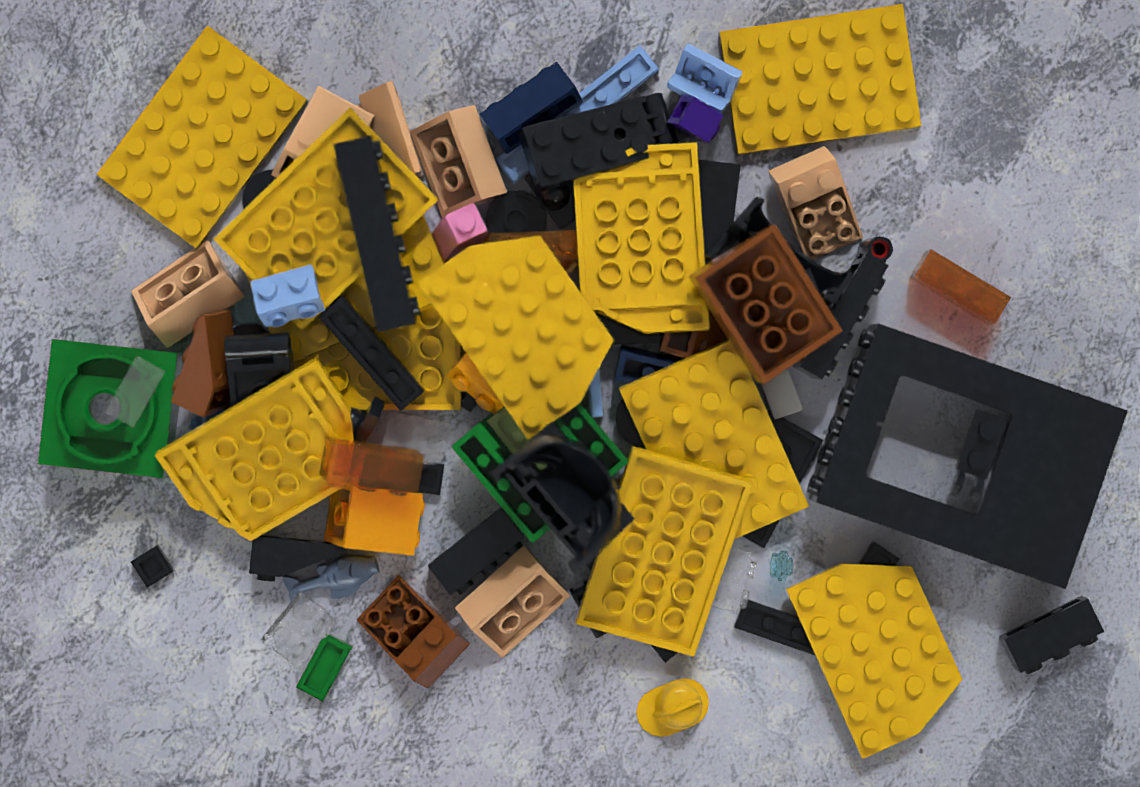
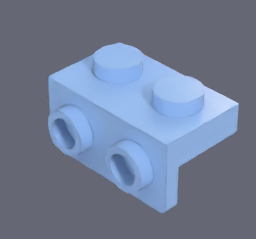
M688 43L682 51L674 75L667 83V88L680 96L695 97L722 114L734 97L743 72Z
M312 264L250 281L257 315L265 327H279L286 324L287 321L298 318H312L318 313L325 311Z

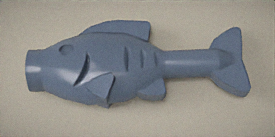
M347 555L340 556L330 564L318 565L316 568L319 573L318 576L300 581L296 577L284 575L282 580L289 591L291 605L295 606L303 597L304 592L320 587L330 589L332 599L347 597L356 592L363 583L372 575L379 573L380 570L375 555L369 557Z

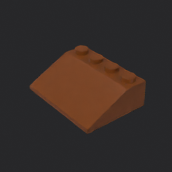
M775 224L716 257L688 276L756 382L766 384L843 331Z

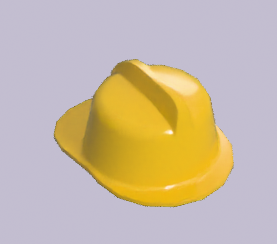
M681 678L651 689L642 696L636 711L638 722L651 735L663 737L675 734L703 720L709 706L708 694L704 687L693 679Z

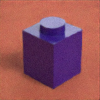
M681 95L667 123L695 141L709 143L719 132L720 121L723 115L695 97Z

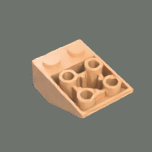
M318 86L286 143L271 175L277 178L349 107L368 126H370L375 115Z
M825 146L768 171L801 252L808 258L814 260L863 238L836 158Z

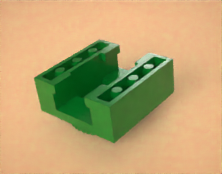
M52 339L38 464L156 478L169 477L155 457V453L176 439L179 406L171 403L174 394L172 386L177 376L181 374L184 365L182 363L183 353ZM102 393L113 395L120 404L119 416L110 424L99 423L91 412L93 400Z
M580 403L553 422L563 432L565 437L574 441L580 439L604 463L612 476L629 462ZM491 412L455 442L451 448L533 544L550 527L506 476L498 482L491 474L504 460L512 455L487 422V420L494 416Z

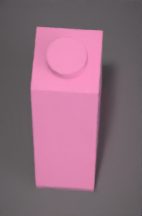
M474 202L445 215L432 232L444 264L469 246L493 243Z

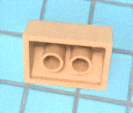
M393 81L386 82L359 95L361 104L356 106L375 115L369 127L418 178L424 177Z
M475 105L448 111L410 131L431 190L439 199L436 203L442 218L473 202L477 206L507 193Z
M208 239L201 243L197 249H192L131 290L148 327L166 348H169L190 334L195 321L201 315L225 310L245 297L235 278Z
M523 546L457 605L455 609L470 629L503 658L571 595L547 568Z

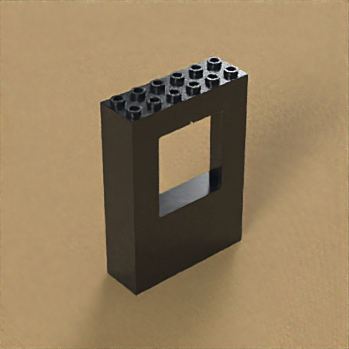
M879 323L871 324L867 329L863 328L857 346L862 347L857 359H852L847 375L851 376L847 388H842L838 397L837 404L841 405L838 417L833 416L827 429V434L831 435L827 446L823 445L817 458V463L821 464L817 476H811L806 492L810 493L809 500L1066 589L1128 410ZM901 376L1010 413L1011 419L979 511L976 514L867 476L866 472L882 427L876 426L877 421L884 423Z

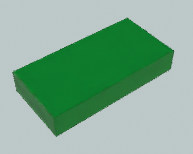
M325 632L296 688L323 702L353 646Z

